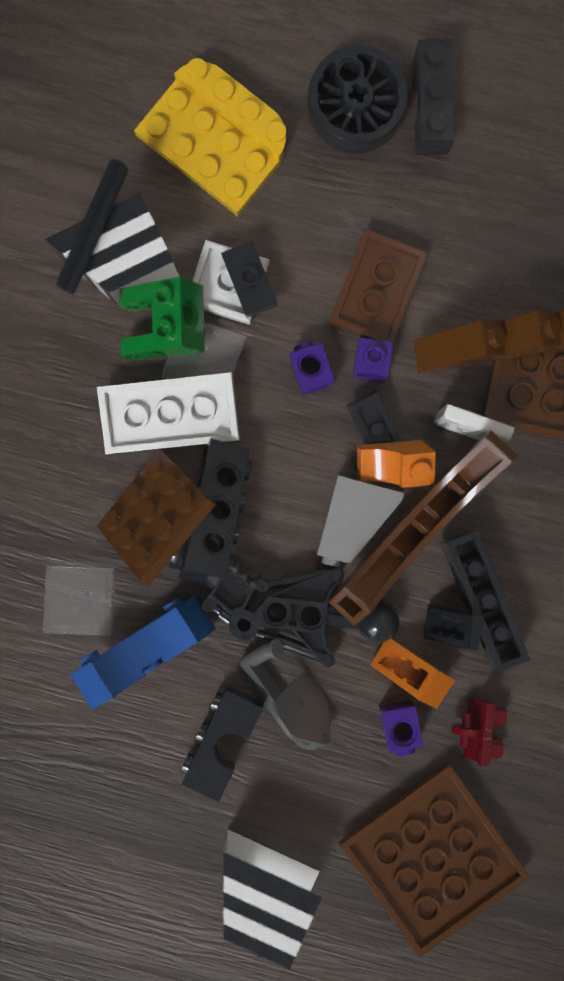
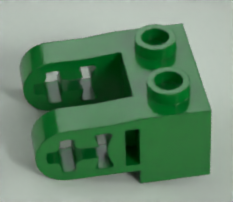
M174 277L125 287L119 290V308L129 311L152 309L153 333L121 339V358L142 360L205 352L203 285L182 277Z

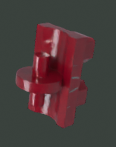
M469 697L468 712L462 713L461 724H451V732L460 735L459 747L464 748V758L474 760L480 766H490L491 759L503 757L504 744L502 739L493 737V727L504 726L507 721V709L479 697Z

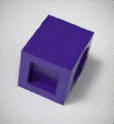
M359 337L356 344L352 377L385 382L389 376L393 342Z
M307 341L294 347L295 352L289 353V360L301 396L333 386L334 378L322 343L314 345L313 341ZM307 359H313L318 362L320 370L313 375L306 374L301 369L302 362Z
M412 700L379 706L385 743L389 753L395 752L396 756H406L415 753L416 748L423 747L417 709ZM400 722L408 723L410 729L405 736L397 737L393 735V728L396 724Z

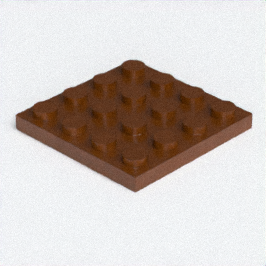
M448 762L339 841V845L419 958L530 878Z

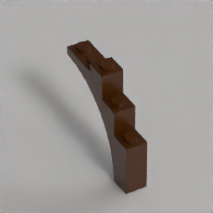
M564 309L556 312L536 310L502 321L478 320L414 339L418 373H440L499 359L564 349Z
M489 431L458 461L455 460L435 479V485H431L424 495L400 517L388 534L364 556L329 600V603L350 623L356 625L373 611L386 592L433 538L489 482L510 465L518 454L493 431Z

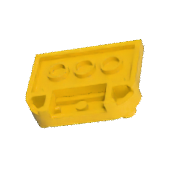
M194 58L174 73L176 80L140 122L134 132L139 139L238 217L281 164L286 148V127L280 116L272 108L215 64L205 62L200 58Z

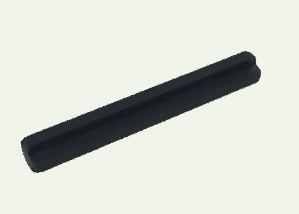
M111 159L57 279L56 286L67 293L74 294L128 174L127 165L119 160Z

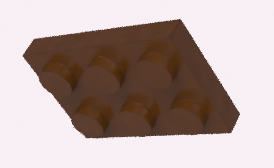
M365 229L329 325L366 339L394 342L428 252Z

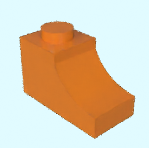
M422 440L357 446V478L360 482H387L399 485L401 488L435 485L436 452Z
M392 638L383 643L370 664L419 701L436 709L455 681L446 673Z

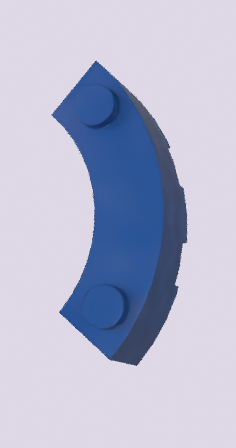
M195 595L184 602L180 597L176 598L162 607L165 614L101 655L96 649L79 660L82 667L70 674L92 710L114 698L143 678L148 672L195 645L216 630Z

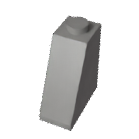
M337 476L316 552L317 555L323 556L321 563L334 567H341L342 562L350 564L400 504L404 493Z

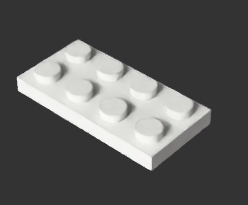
M232 372L97 387L105 454L207 444L210 438L222 442L240 440Z

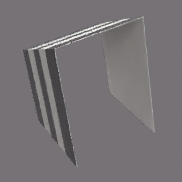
M140 193L113 206L83 274L86 280L118 306L119 290L121 288L180 277ZM83 221L45 239L64 262Z
M227 830L224 847V940L290 970L322 899V896L311 892L320 871L233 831Z

